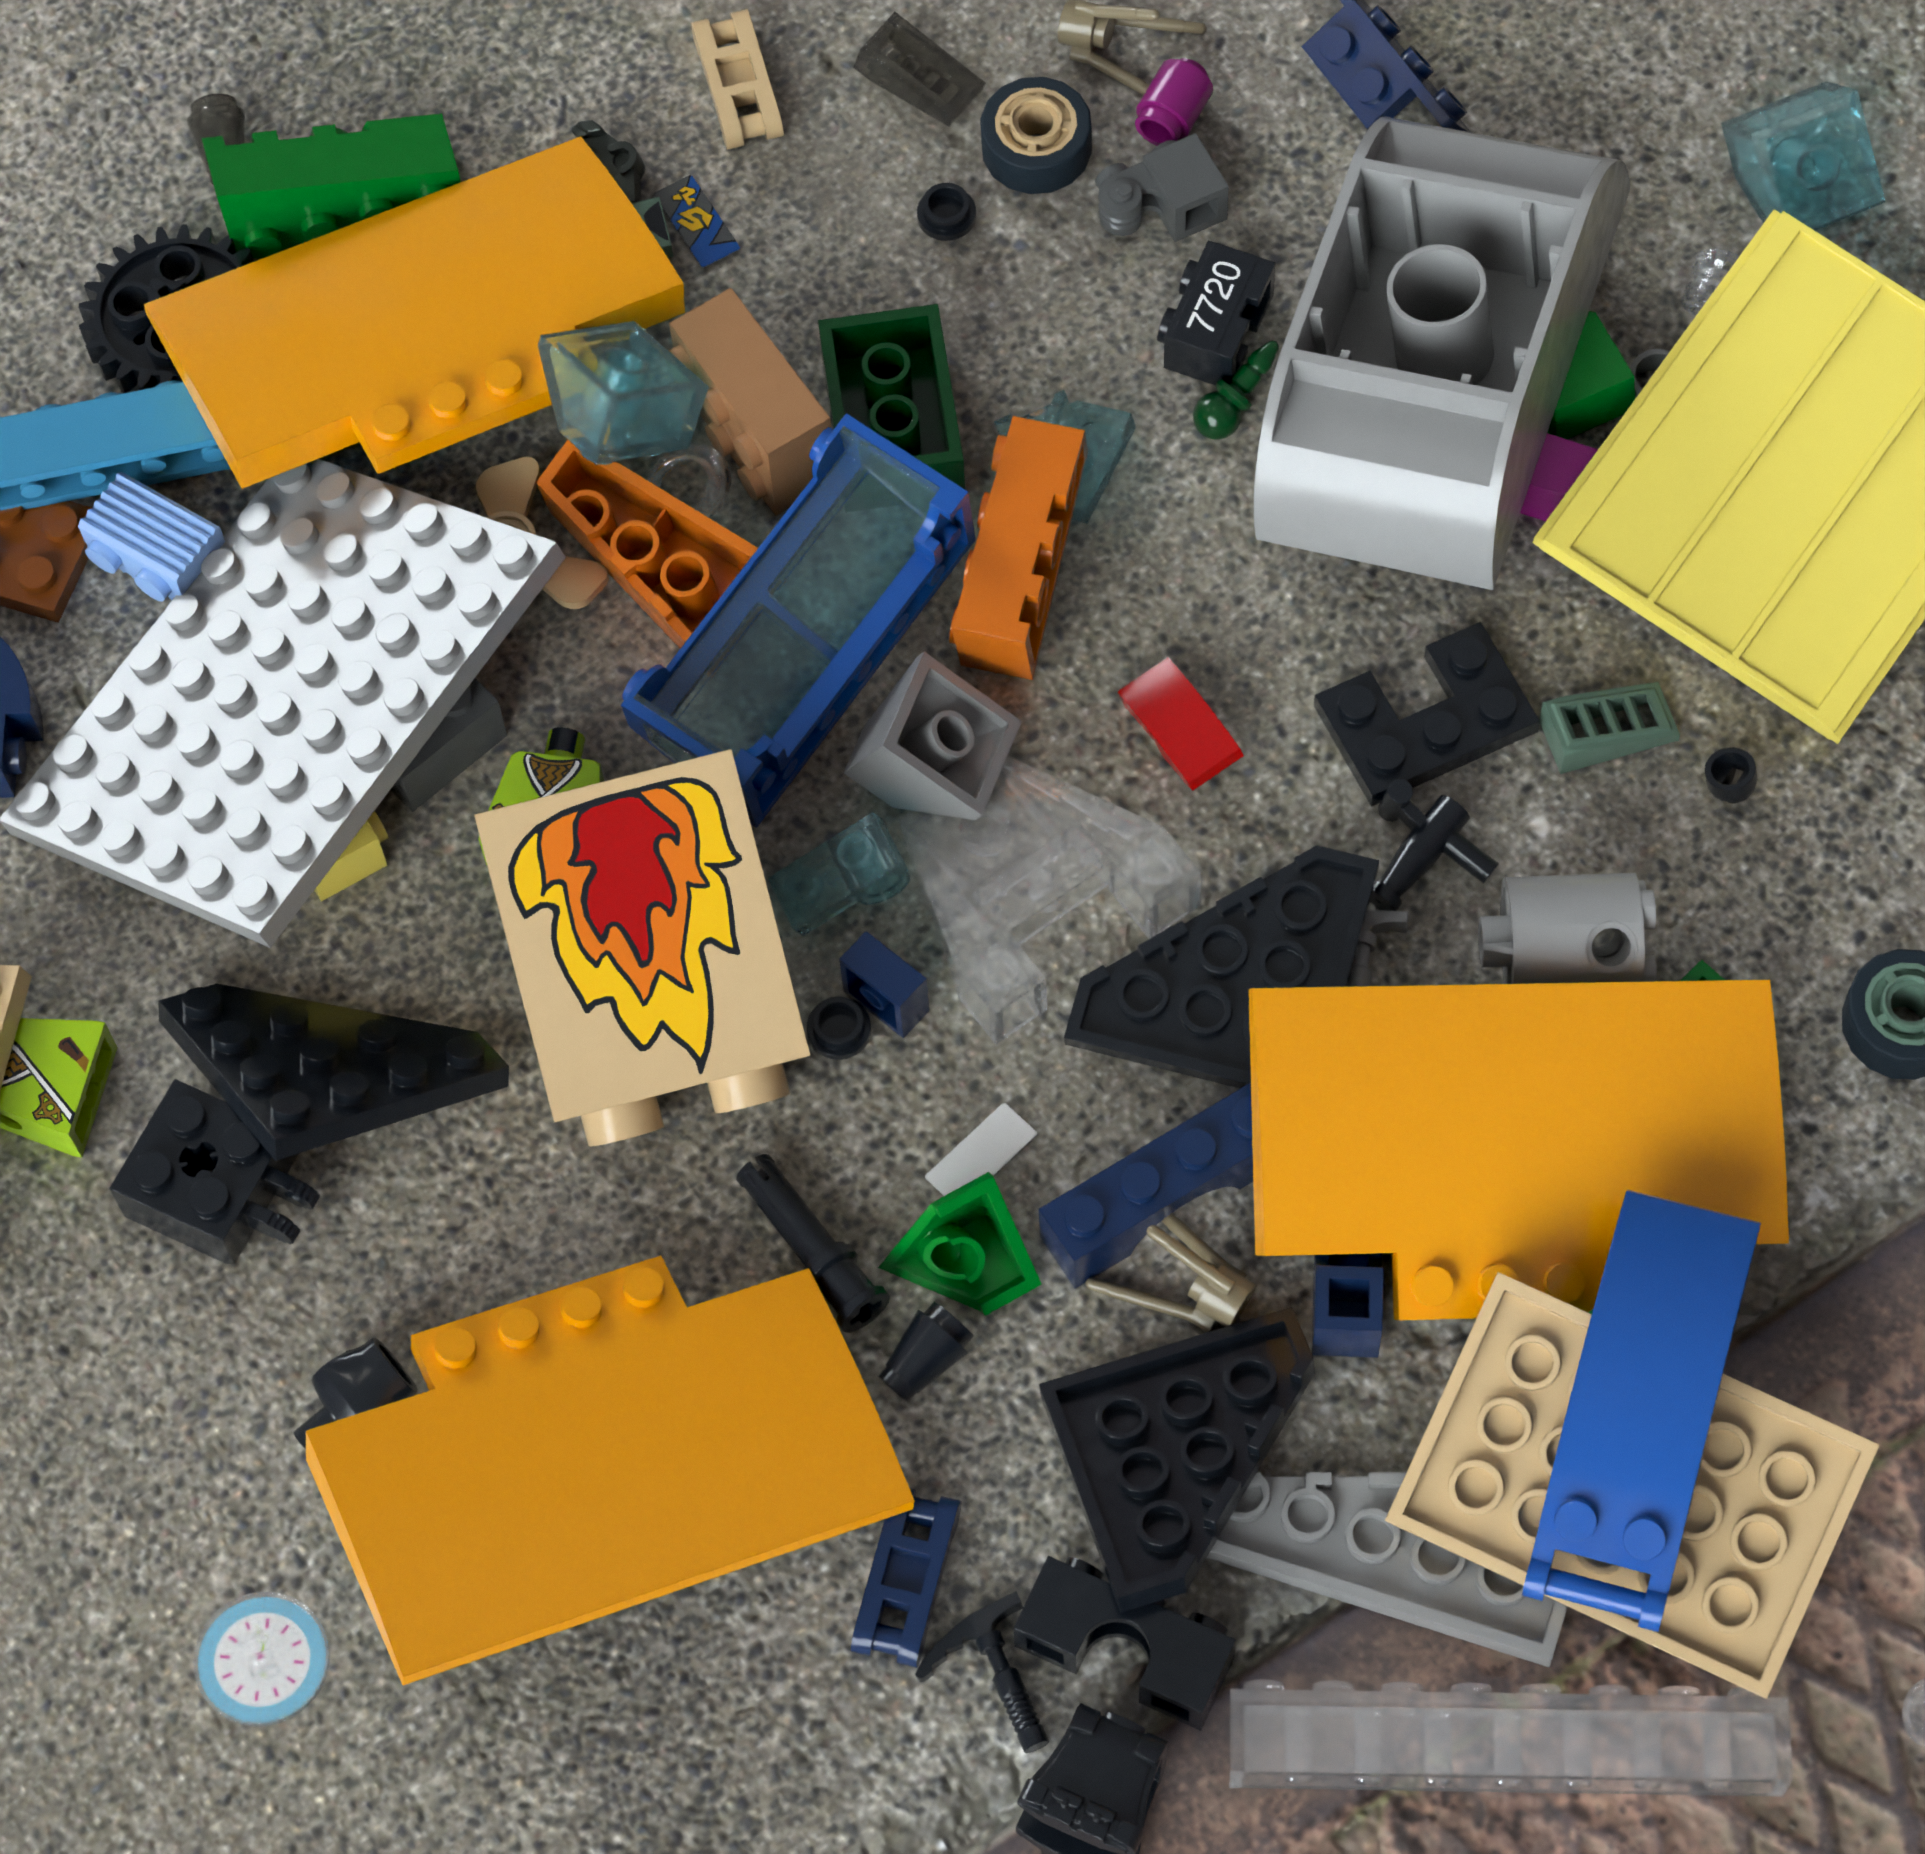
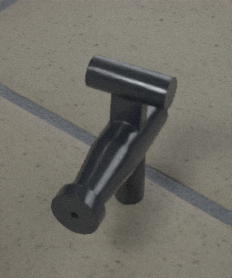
M1397 779L1390 783L1378 806L1379 815L1382 819L1390 822L1400 819L1412 831L1400 845L1380 880H1375L1370 902L1375 907L1385 911H1397L1402 905L1400 897L1434 865L1442 853L1483 884L1490 877L1499 863L1459 833L1469 821L1470 816L1457 801L1448 796L1441 795L1424 815L1410 801L1413 789L1408 781Z

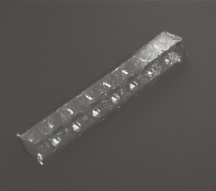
M1260 1679L1245 1682L1243 1689H1230L1229 1788L1784 1797L1793 1780L1789 1697H1770L1769 1693L1766 1699L1741 1687L1729 1690L1728 1696H1700V1689L1692 1686L1664 1687L1658 1690V1695H1631V1689L1622 1685L1594 1686L1589 1689V1694H1561V1687L1553 1684L1539 1683L1522 1686L1520 1693H1492V1687L1488 1684L1469 1682L1451 1686V1692H1423L1421 1684L1400 1681L1383 1684L1381 1691H1354V1685L1349 1682L1330 1680L1314 1683L1312 1690H1285V1684L1280 1681Z

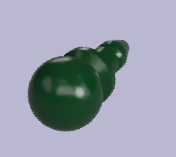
M1269 341L1252 352L1248 357L1247 364H1243L1231 378V384H1227L1222 379H1219L1216 383L1217 391L1207 393L1198 400L1193 411V421L1199 433L1209 439L1219 440L1231 436L1237 430L1241 421V411L1249 410L1252 407V404L1245 396L1254 390L1262 380V375L1267 374L1271 369L1279 349L1277 341Z

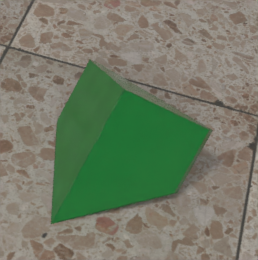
M990 1172L932 1202L878 1267L981 1311L985 1316L1042 1285L998 1185Z

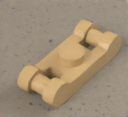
M748 9L730 13L731 19L710 24L708 19L691 22L696 50L701 59L727 150L744 146L745 139L765 135L766 140L784 136L781 116ZM732 42H736V43H737V44H733V45H729V46L717 48V46H720V45H724V44H728V43H732ZM756 103L759 112L738 117L736 108Z

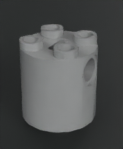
M1636 873L1505 877L1501 886L1500 916L1479 917L1478 947L1481 968L1502 967L1503 984L1657 981L1654 954H1647L1644 929H1654L1656 924L1654 891L1646 890L1645 881L1638 880ZM1609 928L1616 929L1615 935L1609 943L1600 947L1592 946L1593 940L1599 932Z

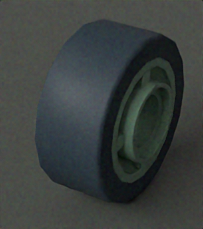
M1896 949L1873 957L1857 971L1842 1008V1032L1851 1052L1867 1068L1889 1078L1916 1080L1925 1077V952L1922 950ZM1896 1007L1909 1008L1919 1016L1920 1020L1915 1022L1900 1019L1892 1009Z

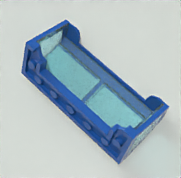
M847 413L834 429L828 427L817 437L809 454V458L814 461L812 466L813 478L665 668L658 664L648 671L644 668L638 670L628 681L622 694L624 701L621 703V707L629 727L673 763L732 749L750 823L756 828L976 540L967 490Z

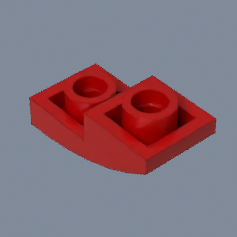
M1169 657L1117 691L1125 708L1155 741L1162 757L1192 791L1244 756L1238 744L1212 709Z

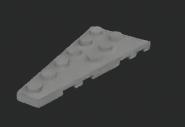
M1257 1472L1207 1556L1208 1559L1546 1667H1550L1568 1607L1544 1596L1543 1601L1522 1596L1523 1585L1386 1522L1387 1514L1407 1472H1369L1368 1476L1332 1477V1472H1306V1477H1263L1261 1472Z

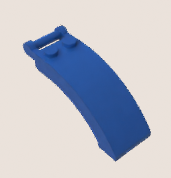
M1627 1189L1574 1380L1522 1596L1543 1601L1545 1595L1638 1619V1627L1659 1632L1761 1222ZM1556 1549L1651 1574L1647 1592L1644 1593L1554 1569L1552 1564Z

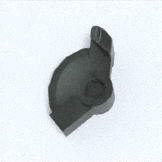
M593 120L580 121L571 129L576 138L581 136L630 202L641 201L640 179L645 173V164L633 145L626 141L615 140Z

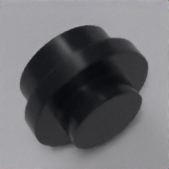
M953 183L934 185L927 190L918 203V224L922 231L931 238L941 241L959 239L966 235L975 224L976 206L974 200L959 185Z
M841 996L828 998L819 1003L808 1017L807 1035L809 1042L816 1052L826 1058L834 1060L851 1058L860 1053L869 1042L871 1036L870 1017L865 1008L855 1000Z

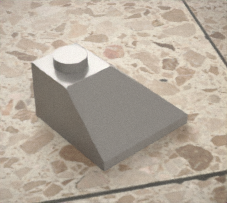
M922 652L916 657L863 727L843 773L892 808L977 820L983 816L1022 721L929 654Z

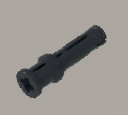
M769 1154L755 1157V1161L761 1167L758 1172L749 1161L737 1174V1182L746 1189L805 1265L804 1269H810L821 1293L838 1313L836 1322L843 1332L851 1333L868 1325L888 1305L890 1300L888 1292L883 1286H874L857 1265L858 1254L851 1245L840 1241L835 1242L774 1164L775 1161Z

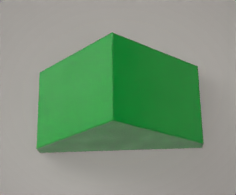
M1592 311L1588 312L1547 432L1564 439H1569L1624 415L1635 400V376L1598 315Z

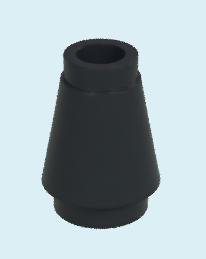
M934 1301L924 1313L917 1310L887 1361L885 1369L878 1377L906 1402H909L916 1393L922 1391L968 1354L964 1347L974 1335L952 1314Z

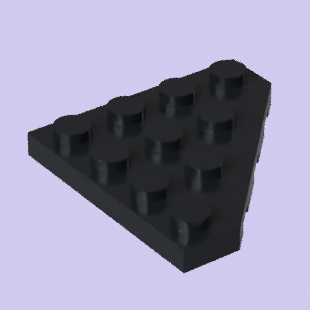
M1316 845L1296 856L1293 863L1264 879L1262 877L1255 879L1216 901V906L1188 922L1183 923L1181 921L1137 946L1136 951L1106 968L1102 965L1080 978L1065 1031V1045L1239 1089L1251 1082L1249 989L1347 987L1377 877L1379 860Z
M218 983L206 987L192 988L185 993L158 1001L159 1022L275 1161L509 1087V1065L476 1031Z
M1292 1307L1039 1384L1044 1408L1120 1613L1187 1592L1314 1376V1357Z

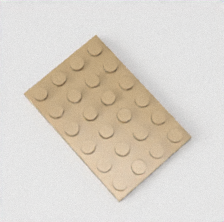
M1497 1272L1387 1514L1386 1522L1524 1586L1592 1314ZM1723 1374L1659 1632L1638 1627V1619L1548 1595L1545 1596L1767 1699L1880 1444ZM1557 1549L1552 1564L1554 1569L1644 1593L1647 1592L1651 1574Z

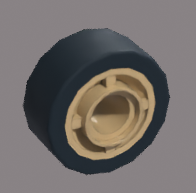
M1043 76L1020 78L1002 86L987 100L980 118L983 162L993 178L1009 189L1027 194L1052 193L1072 184L1085 171L1092 154L1090 109L1081 94L1062 81ZM1040 134V135H1042V136H1035V137H1033V136H1030V135Z

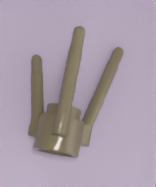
M1067 0L1059 20L1058 42L1071 46L1070 60L1089 64L1132 90L1144 95L1149 84L1094 53L1098 47L1106 49L1109 46L1115 25L1200 35L1204 34L1207 28L1205 24L1160 17V13L1156 9L1101 5L1082 0Z
M1172 1213L1164 1218L1162 1222L1189 1248L1174 1237L1172 1238L1156 1225H1150L1147 1228V1235L1199 1274L1187 1295L1197 1302L1195 1308L1094 1277L1088 1278L1085 1282L1089 1290L1189 1321L1205 1332H1210L1216 1321L1225 1327L1235 1324L1257 1287L1256 1284L1245 1278L1247 1274L1225 1261Z

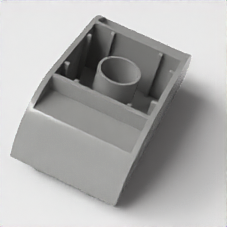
M1386 116L1380 117L1369 127L1353 155L1273 375L1261 428L1255 471L1254 527L1257 540L1494 590L1630 192L1628 170L1623 161Z

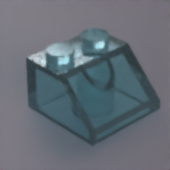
M1825 81L1721 123L1735 179L1762 223L1766 221L1775 209L1780 213L1785 211L1815 231L1886 202L1859 93L1856 89Z
M635 321L540 336L538 349L558 431L580 450L584 458L595 465H606L615 461L643 456H657L660 453L689 448L709 386Z

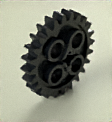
M182 224L177 237L172 239L168 238L163 227H157L156 242L150 244L139 234L134 235L136 250L131 253L117 246L114 247L113 252L117 264L115 266L104 263L96 265L101 282H85L84 288L89 301L79 303L78 307L84 321L79 324V329L86 344V349L92 363H98L103 378L107 381L116 377L120 390L123 393L129 392L137 384L138 389L143 390L153 388L166 381L175 380L183 382L168 353H165L166 350L145 313L144 304L254 262L249 248L237 252L233 238L230 239L229 235L216 244L212 229L206 227L197 239H192L187 224ZM188 276L187 278H185V279H183V280L174 281L175 279H177V278H179V277ZM143 311V312L139 313L138 315L128 316V315H130V314H132V313H134V312Z

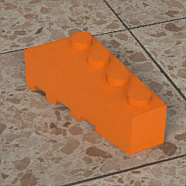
M1013 416L1007 436L998 435L991 469L996 472L991 492H984L980 503L977 527L980 530L975 547L970 549L966 560L963 589L958 606L955 608L949 632V643L956 645L961 666L1033 680L1087 458L1088 448L1085 430Z
M572 434L536 481L550 513L597 562L606 568L608 574L680 649L758 549L755 545ZM779 578L768 591L770 598L781 584ZM757 606L707 670L705 675L710 681L763 609L762 606Z

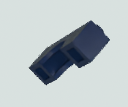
M1251 1082L1039 1208L1040 1238L1075 1289L1084 1284L1088 1278L1096 1277L1129 1257L1138 1243L1147 1234V1228L1150 1225H1157L1186 1203L1219 1188L1235 1187L1242 1189L1253 1182Z
M1382 1253L1314 1255L1312 1355L1378 1358L1383 1323Z

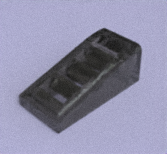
M894 12L864 44L858 53L853 67L871 82L948 127L978 96L986 84L897 12ZM893 49L902 53L895 62L887 56ZM912 60L921 65L913 75L905 70ZM931 72H934L941 77L929 89L922 82ZM951 83L961 88L948 103L939 97Z

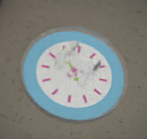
M251 1593L228 1602L207 1621L198 1637L194 1650V1675L198 1688L207 1703L224 1718L245 1726H271L296 1716L316 1698L328 1674L330 1647L322 1624L316 1615L302 1602L281 1593Z

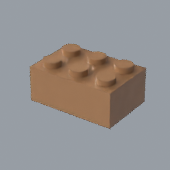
M729 288L669 323L673 348L668 350V357L678 375V380L673 383V388L685 410L689 414L698 411L707 423L705 430L717 453L723 458L730 454L740 467L737 470L738 476L750 497L755 501L763 498L775 516L790 508L813 478L812 466L814 461L809 458L810 450L821 432L831 427V420L732 288Z

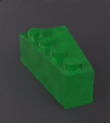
M442 113L367 121L360 132L348 133L343 129L336 128L335 124L314 126L312 127L311 135L302 138L279 140L276 130L252 133V143L225 145L223 136L202 138L213 185L230 239L233 238L237 252L249 248L253 258L257 259L268 257L278 251L294 247L461 182Z

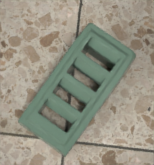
M1659 682L1574 694L1548 700L1542 703L1539 719L1560 774L1679 741L1680 737ZM1648 703L1657 726L1646 728L1637 706ZM1625 710L1632 730L1622 731L1615 712ZM1602 716L1609 734L1599 735L1593 719ZM1581 723L1586 737L1576 739L1571 725Z

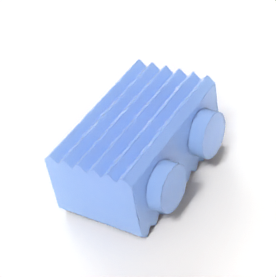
M123 472L117 473L115 481L110 482L108 489L102 491L100 499L95 500L93 508L87 510L86 517L81 518L78 525L83 540L87 544L85 553L95 565L111 574H114L118 568L123 573H128L134 578L136 585L144 593L160 602H163L167 596L173 600L176 595H184L202 572L201 564L204 558L212 551L220 549L225 542L219 526Z

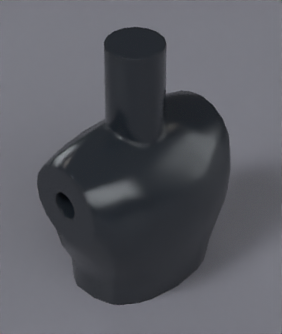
M372 1338L364 1345L348 1350L333 1358L313 1375L312 1384L324 1407L293 1433L299 1443L306 1449V1430L411 1397L418 1389L411 1377L385 1345L378 1339Z

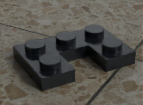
M1481 622L1425 647L1424 658L1448 699L1401 720L1398 719L1371 671L1315 695L1314 708L1371 807L1381 802L1390 783L1394 780L1404 779L1414 788L1538 732L1539 718Z

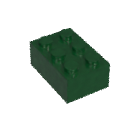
M938 304L818 320L832 428L834 429L847 413L965 489L964 459ZM870 443L871 451L876 457L929 502L940 489L938 486ZM863 468L843 494L845 514L911 505L869 468Z

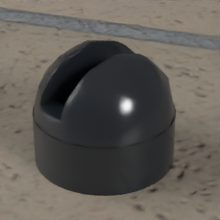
M1735 747L1724 748L1713 753L1705 764V777L1708 789L1715 798L1731 804L1746 800L1754 792L1757 783L1756 764L1753 757L1747 751ZM1736 769L1743 771L1737 783L1731 784Z

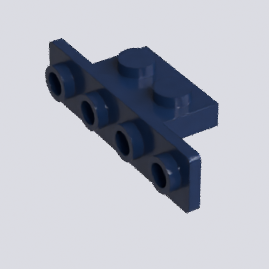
M1340 0L1344 7L1301 46L1367 129L1380 117L1394 118L1417 96L1442 127L1470 132L1461 120L1467 114L1464 106L1447 88L1443 87L1439 92L1428 80V77L1434 72L1433 68L1414 47L1410 46L1406 50L1402 48L1394 38L1401 32V29L1379 5L1372 10L1364 0Z

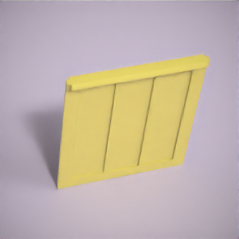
M1774 209L1540 528L1532 543L1804 724L1838 744L1925 620V301L1785 211L1780 213Z

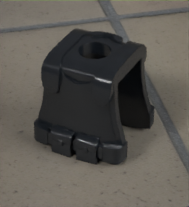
M1080 1703L1054 1752L1034 1776L1025 1782L1017 1800V1804L1024 1810L1016 1825V1832L1038 1847L1042 1854H1139L1147 1813L1164 1773L1169 1742L1147 1732L1145 1734L1146 1730L1144 1727L1125 1717L1111 1712H1106L1103 1716L1100 1711Z

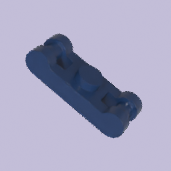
M910 1488L915 1500L913 1510L884 1520L855 1624L851 1652L872 1656L875 1650L897 1656V1663L918 1668L950 1545L957 1529L962 1501L944 1496L940 1497L939 1502L916 1497V1490ZM909 1523L931 1528L928 1541L905 1536ZM885 1607L908 1612L904 1629L881 1624Z

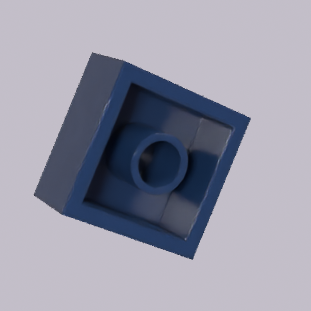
M867 931L839 958L843 991L902 1038L930 1011L927 978Z

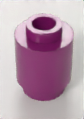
M1188 58L1168 59L1162 63L1136 107L1138 117L1135 120V127L1145 140L1158 146L1165 141H1178L1189 135L1213 94V84L1204 67Z

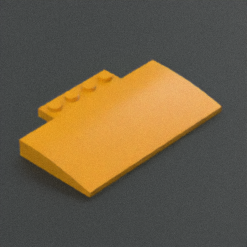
M580 136L144 304L148 319L241 489L359 442L377 474H380L601 385V370L590 354V350L684 314L685 302L682 279L630 200L603 163Z
M1770 980L1249 989L1255 1255L1392 1253L1393 1319L1434 1320L1477 1318L1497 1272L1589 1313L1594 1308L1627 1189L1761 1222L1756 1244H1789L1783 1110Z
M660 1255L411 1335V1351L429 1391L306 1430V1461L403 1686L913 1510L915 1502L864 1380L809 1268L687 1307Z

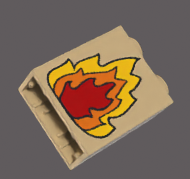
M732 749L474 814L554 1123L581 1116L588 1146L591 1147L633 1138L663 1128L664 1123L657 1096L707 1083L715 1113H724L759 1105L790 1094L783 1063L810 1056Z

